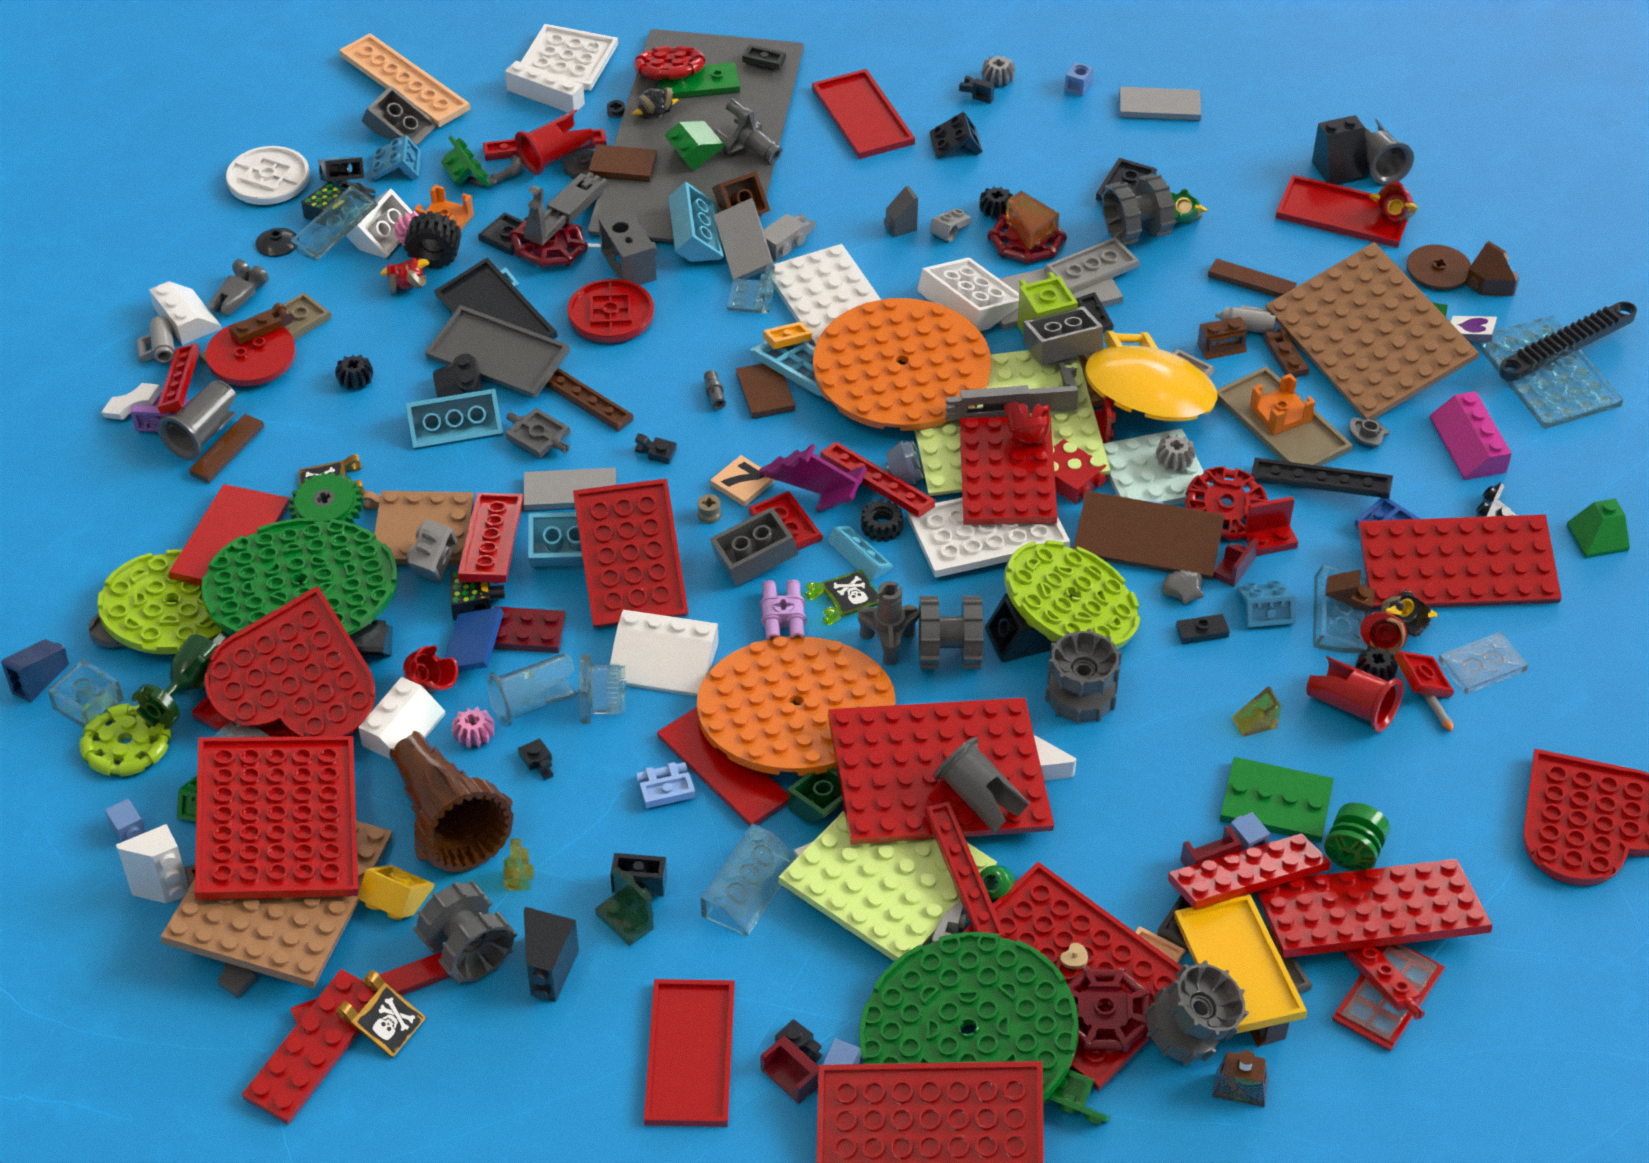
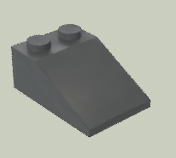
M392 85L366 109L361 121L376 134L392 141L407 135L416 146L437 127V124L430 116Z

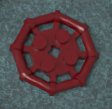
M1029 208L1007 215H999L996 224L987 233L988 239L992 241L1001 258L1015 259L1025 262V265L1047 258L1054 259L1062 243L1067 240V234L1061 230L1056 222V217L1033 212ZM1002 228H1005L1007 230L1005 233L1000 232ZM1051 228L1054 234H1049L1047 230Z
M525 217L524 222L509 233V239L512 241L515 249V256L539 265V268L542 269L547 266L559 265L569 267L573 265V262L582 253L588 250V244L584 240L582 227L579 224H565L561 227L562 230L559 229L543 246L524 238L528 217ZM521 240H525L527 243L522 245ZM569 248L574 249L571 253L567 251Z
M1087 966L1082 968V972L1067 983L1074 996L1075 1003H1077L1078 1022H1081L1084 1029L1089 1032L1087 1036L1079 1029L1078 1043L1084 1047V1051L1109 1050L1125 1053L1129 1051L1130 1046L1145 1033L1149 1032L1147 1016L1143 1012L1151 1005L1153 994L1150 989H1145L1126 972V969L1122 967L1119 969H1090ZM1096 980H1113V982H1099ZM1084 983L1088 984V989L1084 993L1083 991L1080 993L1076 991ZM1123 983L1133 993L1127 992L1126 994L1121 990L1122 987L1120 985ZM1140 1003L1141 1015L1133 1013V1004ZM1102 1004H1107L1108 1008L1112 1010L1103 1012L1099 1008L1102 1007ZM1130 1023L1136 1026L1131 1032L1124 1036L1123 1032L1126 1030L1127 1026ZM1097 1034L1114 1035L1115 1039H1096Z

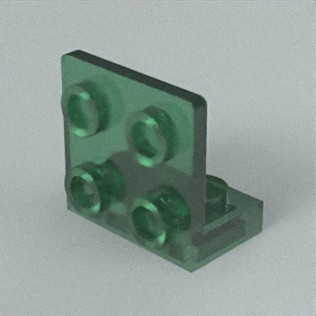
M617 867L613 870L615 894L596 907L595 912L630 947L654 929L653 899L645 888L641 889L635 883V880L628 872L624 873Z

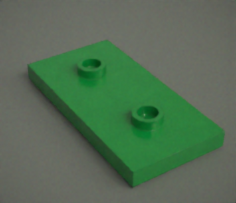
M735 62L704 65L699 72L694 75L688 74L686 78L675 80L662 78V80H657L658 88L663 90L666 87L672 88V99L740 92Z

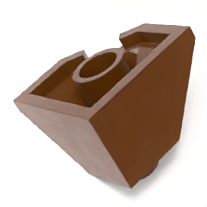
M1488 241L1469 267L1465 285L1481 295L1514 296L1519 277L1516 271L1511 270L1507 262L1509 260L1507 252Z

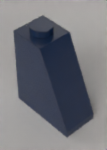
M44 639L4 658L1 664L11 693L31 703L69 665L66 649L61 644Z

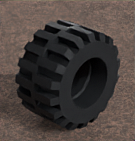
M427 211V214L424 212L419 213V216L415 215L409 223L404 242L405 251H408L407 255L409 258L427 259L429 261V265H427L429 268H443V265L447 267L457 257L461 240L460 227L456 225L454 220H450L448 215L443 216L440 212L433 213L432 211Z

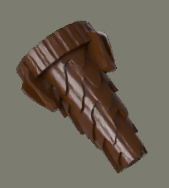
M413 731L407 738L400 740L395 748H390V759L404 781V792L412 803L411 810L417 818L414 822V849L416 857L421 862L429 861L432 866L448 872H462L486 863L503 848L511 834L514 814L511 811L513 801L510 797L501 793L488 780L480 779L479 777L469 778L463 769L460 772L453 762L449 763L436 746L432 748L418 731Z

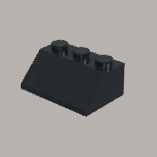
M374 620L371 624L349 635L361 655L392 656L393 627L386 625L385 620Z

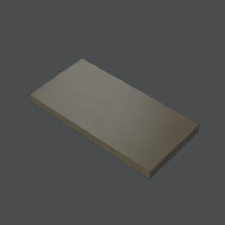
M1267 366L1217 389V401L1281 461L1323 466L1352 451L1353 444L1315 410L1312 421L1273 435L1250 407L1253 387L1262 384V396L1279 390L1281 379ZM1295 392V394L1297 395V397H1298V398L1303 402V404L1305 405L1306 401H1304V400Z

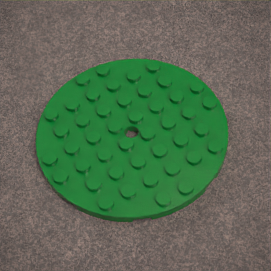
M297 518L258 527L256 533L247 537L241 535L228 543L208 564L209 569L206 575L203 576L201 588L203 603L209 617L221 630L232 636L312 588L319 586L348 635H351L373 622L387 608L396 592L398 574L393 553L386 544H382L377 540L376 535L369 530L335 519H331L330 522H316L315 518Z
M963 932L938 937V941L923 947L920 944L903 954L876 981L873 986V992L867 1004L864 1005L860 1020L859 1039L864 1064L1042 1061L1043 1102L1058 1088L1072 1065L1079 1036L1078 1013L1074 996L1059 969L1045 955L1022 941L1017 940L1015 942L1001 938L1000 934L987 932ZM966 1025L976 1027L974 1034H962L961 1031Z

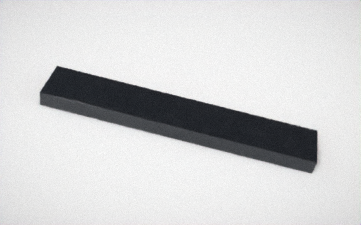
M1263 458L1254 459L1251 473L1256 482L1386 499L1390 498L1393 475Z

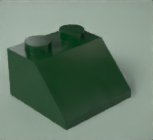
M834 768L827 769V772L816 774V772L807 773L787 789L789 810L807 823L825 818L843 803L838 771Z

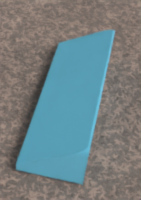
M850 526L833 528L828 538V543L869 581H873L893 569L892 564Z

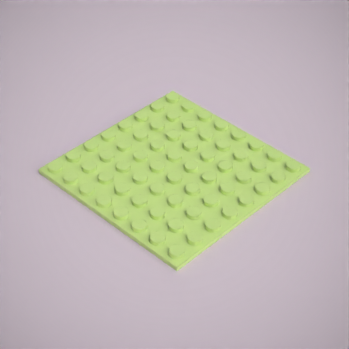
M1029 350L991 354V372L987 388L1028 385L1029 389L1063 387L1059 371V361L1050 365H1041ZM1079 356L1073 358V364L1065 365V367L1076 368V376L1073 378L1078 388V409L1050 411L1053 453L1054 446L1065 439L1068 441L1063 446L1065 452L1074 453L1078 447L1093 456L1090 459L1092 466L1101 467L1103 464H1106V467L1100 474H1110L1111 470ZM953 420L928 429L914 430L928 495L934 496L962 492L960 420ZM1070 459L1068 467L1079 469L1081 461L1079 459ZM1054 462V471H1057L1059 465Z

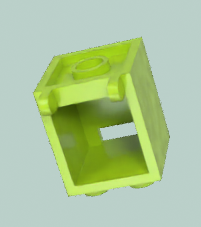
M1053 272L1047 273L1048 279L1027 284L1025 279L1019 280L1017 326L1023 335V321L1078 308L1077 300L1062 278L1055 276Z

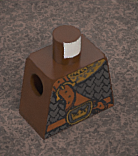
M1248 1050L1240 1053L1227 1052L1216 1071L1212 1097L1265 1107L1268 1087L1266 1060L1255 1057L1254 1053Z

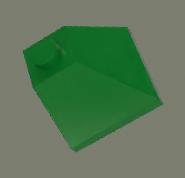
M1616 498L1593 502L1567 522V527L1585 558L1629 551L1630 549L1626 517Z

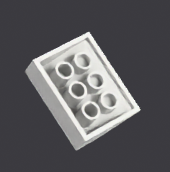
M971 258L922 268L917 291L925 299L941 304L961 314L976 326L979 331L990 329L1018 308L1019 293Z
M623 610L616 631L607 683L698 696L702 681L711 670L718 646V624Z

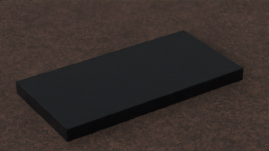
M485 258L434 290L435 296L452 315L462 305L552 339L558 337L557 331L488 258Z

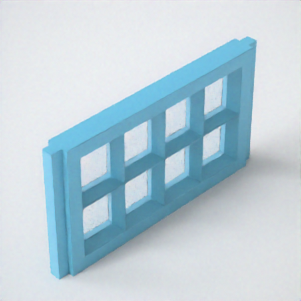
M764 341L749 350V354L754 359L819 397L823 396L814 378L813 354L815 347L811 344L802 342L780 349H773Z

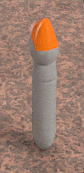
M1423 694L1427 703L1440 720V724L1448 731H1452L1453 722L1447 716L1434 695Z

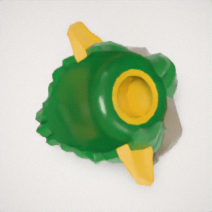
M1182 189L1178 194L1171 192L1173 202L1175 203L1176 223H1186L1193 219L1199 220L1202 217V212L1208 211V209L1200 205L1198 199L1191 196L1187 189Z

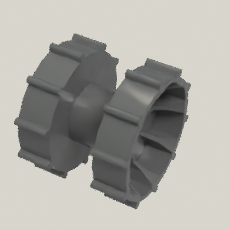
M1154 174L1139 177L1137 187H1135L1136 194H1133L1132 190L1128 187V183L1121 184L1117 182L1105 185V191L1101 196L1102 215L1104 216L1108 233L1111 234L1112 238L1116 237L1123 245L1138 242L1140 232H1142L1141 224L1149 232V236L1156 235L1159 237L1172 233L1171 229L1176 223L1175 203L1169 190L1170 186L1166 184L1161 174L1155 176Z
M920 596L918 623L920 669H939L940 648H961L963 669H981L983 661V611L981 596H962L961 616H939L938 596Z
M1091 629L1073 633L1066 631L1065 636L1056 643H1051V659L1048 662L1047 681L1049 687L1046 688L1045 701L1050 703L1056 711L1057 717L1062 716L1076 721L1077 725L1079 722L1094 720L1100 722L1101 717L1105 716L1110 710H1115V694L1118 689L1120 673L1118 666L1121 665L1122 652L1116 649L1115 645L1111 642L1110 636L1106 638L1091 632Z
M473 880L470 883L457 884L453 882L451 886L439 893H434L424 908L417 912L419 915L417 927L413 930L432 953L436 952V950L442 951L438 962L457 984L470 981L476 983L478 979L486 976L493 970L497 971L498 966L505 960L508 954L513 952L514 938L518 935L499 911L495 914L488 913L492 903Z
M1207 960L1202 964L1192 966L1185 964L1175 974L1177 979L1167 989L1162 987L1153 996L1155 1001L1143 1012L1147 1016L1149 1031L1146 1034L1147 1037L1152 1038L1162 1051V1056L1168 1055L1175 1060L1183 1062L1184 1066L1201 1059L1206 1062L1216 1052L1214 1049L1223 1038L1229 1040L1238 1032L1239 1028L1237 1026L1249 1014L1245 1010L1243 997L1245 990L1239 988L1229 975V970L1223 971L1218 967L1209 965Z

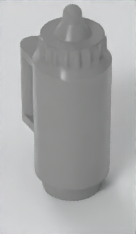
M1241 305V308L1226 307L1223 312L1216 313L1215 317L1221 320L1241 317L1248 328L1247 331L1264 333L1268 331L1273 332L1276 315H1271V312H1267L1263 308Z
M157 316L150 322V334L137 340L139 361L141 362L155 358L159 363H168L173 359L175 349L171 324L167 318ZM151 343L152 349L147 351L146 345Z

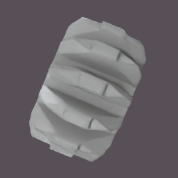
M989 56V59L984 60L981 72L982 78L999 87L1001 85L1007 86L1008 82H1013L1015 64L1012 63V59H1006L1005 56Z
M1177 434L1175 437L1167 435L1166 439L1160 440L1158 448H1156L1158 464L1164 465L1165 470L1171 468L1174 472L1176 469L1184 472L1186 467H1191L1196 453L1193 441H1187L1186 436L1180 438Z

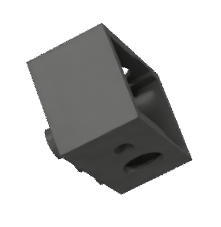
M631 210L599 218L601 252L617 278L631 281L638 285L657 280L655 255L658 253L657 247L654 242L650 241L647 230L642 229L639 218L635 217ZM617 255H620V263L614 260Z

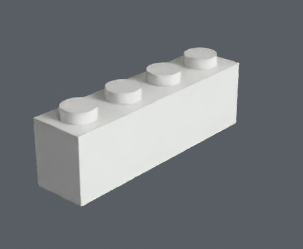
M515 61L505 71L507 91L568 113L571 110L577 109L578 111L585 104L584 88L581 83L519 61Z

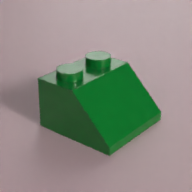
M705 121L679 122L664 134L665 138L693 172L725 146Z

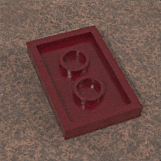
M500 607L504 614L493 649L559 653L566 619L565 611Z

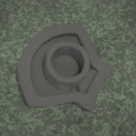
M1352 418L1349 426V432L1353 435L1354 439L1373 448L1378 447L1383 437L1390 433L1377 419Z
M1189 570L1175 571L1165 578L1161 591L1166 595L1181 599L1183 604L1203 598V593L1200 590L1202 576L1198 572Z

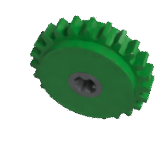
M322 472L318 476L314 474L311 479H304L305 483L298 484V491H292L293 497L289 498L290 505L288 509L291 519L315 518L316 522H330L331 519L355 524L354 518H360L359 512L363 511L362 504L364 503L357 483L355 481L352 482L349 476L344 479L342 473L337 476L334 472L330 474Z

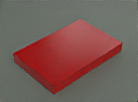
M789 491L748 507V513L751 517L773 507L794 537L797 551L822 541L821 532Z

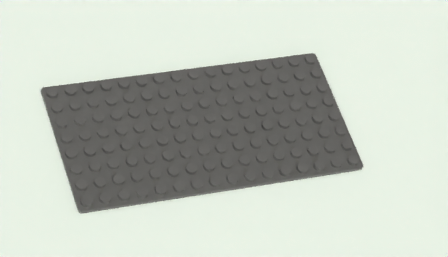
M651 29L644 51H651L652 48L669 45L670 48H676L677 45L699 50L705 57L704 65L735 62L740 92L675 98L678 99V102L672 105L670 112L667 109L662 113L661 118L650 114L647 119H644L642 115H632V112L638 109L639 106L636 101L647 89L651 87L658 88V82L655 79H649L636 73L614 146L657 150L651 180L647 182L604 177V179L608 180V184L597 198L588 233L600 236L599 218L631 210L633 215L639 218L642 229L647 230L650 240L674 243L668 196L685 181L715 201L717 213L721 212L718 207L712 187L755 171L758 173L767 198L775 162L773 164L768 163L767 160H764L750 148L740 150L731 155L725 153L722 148L693 172L665 138L664 134L679 122L705 121L713 131L718 128L731 138L738 127V124L734 122V118H738L726 110V105L730 100L735 99L742 106L751 109L755 113L754 119L762 124V132L776 142L777 145H780L804 44L801 42ZM750 44L785 52L786 60L780 70H772L742 62V55ZM762 214L758 215V216H759V219H760V222H761Z

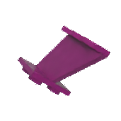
M811 444L802 452L795 450L786 458L782 456L777 457L772 463L760 468L758 471L762 476L821 494L815 508L819 512L852 501L858 486L863 481L867 468L862 466L844 472L813 454L816 447L814 444Z

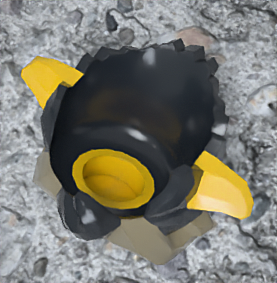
M651 87L638 97L636 103L639 106L638 109L632 112V115H642L644 119H647L650 114H654L657 118H661L665 110L668 109V112H670L672 105L678 102V99H672V88L666 87L663 90Z
M1404 590L1399 596H1392L1384 600L1381 605V612L1400 618L1406 625L1407 634L1414 638L1420 636L1423 630L1430 625L1431 618L1437 617L1436 612L1432 611L1427 604L1421 602L1417 597H1414L1413 593L1409 590Z

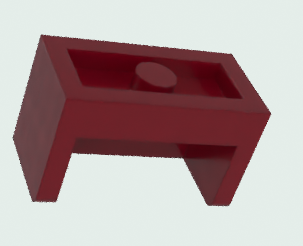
M1227 826L1224 827L1222 839L1194 849L1189 841L1183 842L1180 860L1185 867L1240 852L1242 843L1232 828Z
M785 1035L761 1054V1071L798 1104L818 1089L819 1066Z

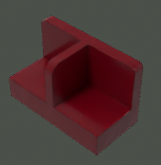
M1253 538L1248 547L1236 542L1234 545H1227L1224 559L1215 569L1213 578L1235 587L1256 558L1259 540Z

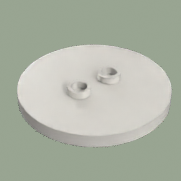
M265 146L249 150L233 160L226 172V181L230 192L244 202L258 205L276 204L289 200L303 191L310 179L307 160L297 151L280 146Z

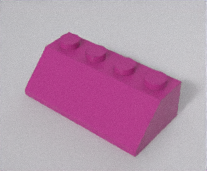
M1476 391L1454 395L1430 414L1429 418L1464 480L1507 473L1512 453Z

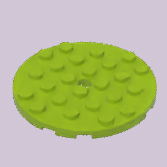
M1046 540L1043 544H1036L1033 541L1018 548L1011 556L1005 568V587L1014 607L1029 626L1037 629L1052 642H1057L1065 636L1066 631L1073 633L1091 629V632L1106 638L1110 636L1111 642L1115 645L1116 649H1119L1130 641L1139 626L1140 616H1138L1137 611L1139 604L1134 592H1129L1124 585L1126 580L1106 561L1077 546L1076 549L1064 546V542Z
M183 549L166 550V554L154 556L152 553L141 555L118 567L105 580V586L98 595V612L103 627L116 641L131 649L146 653L176 654L180 646L190 635H201L211 641L220 632L224 636L227 635L226 632L221 630L211 620L206 612L202 597V586L169 578V571Z

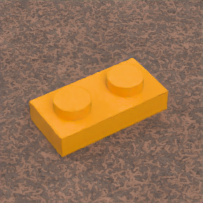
M800 321L763 330L762 338L773 349H780L810 341L812 332Z

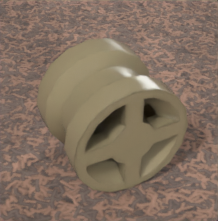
M712 494L701 496L697 502L699 509L698 518L707 524L717 522L721 517L720 499Z

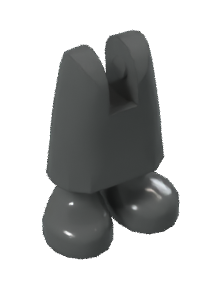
M241 259L235 260L232 264L235 276L229 275L211 299L209 308L216 312L221 310V313L226 316L233 314L256 293L255 289L264 286L269 280L268 274L263 268L254 266L250 269L245 261Z

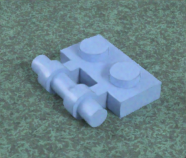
M675 762L667 763V766L656 769L649 767L645 768L643 772L636 773V779L640 783V791L646 808L695 798V789L690 774L687 772L685 762L679 764Z

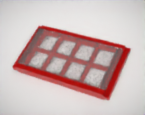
M1403 944L1380 946L1378 950L1421 994L1420 1002L1417 1004L1421 1007L1440 978L1445 966ZM1362 973L1332 1017V1020L1389 1052L1394 1048L1413 1019V1015L1408 1010H1396Z

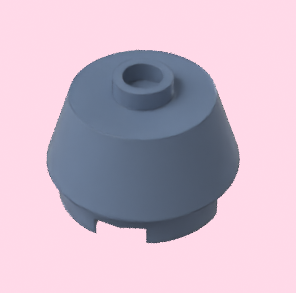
M912 440L908 442L901 441L886 452L888 462L885 463L887 472L904 482L917 484V481L924 479L922 463L919 461L916 453L917 449Z

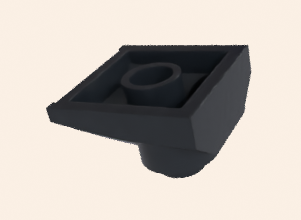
M461 354L454 359L452 364L433 372L438 398L483 391L476 357L470 354Z

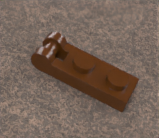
M276 303L268 311L229 326V332L241 345L256 337L291 324L294 320V315L282 303Z
M1281 328L1277 332L1268 331L1263 333V340L1285 375L1292 374L1294 378L1308 375L1309 367L1289 338L1287 329Z

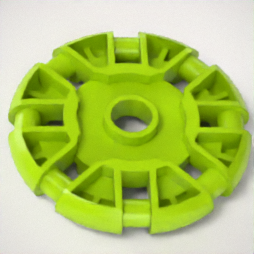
M130 703L118 704L105 709L106 712L101 715L96 714L86 724L82 731L83 737L79 740L80 754L85 762H89V767L100 774L107 776L119 774L120 777L135 775L145 771V768L149 765L154 766L164 756L168 749L167 742L171 740V730H165V725L160 723L148 729L151 725L136 711L140 707L139 704L138 706H131ZM109 721L113 722L109 726L106 725ZM124 739H131L127 744L120 743Z

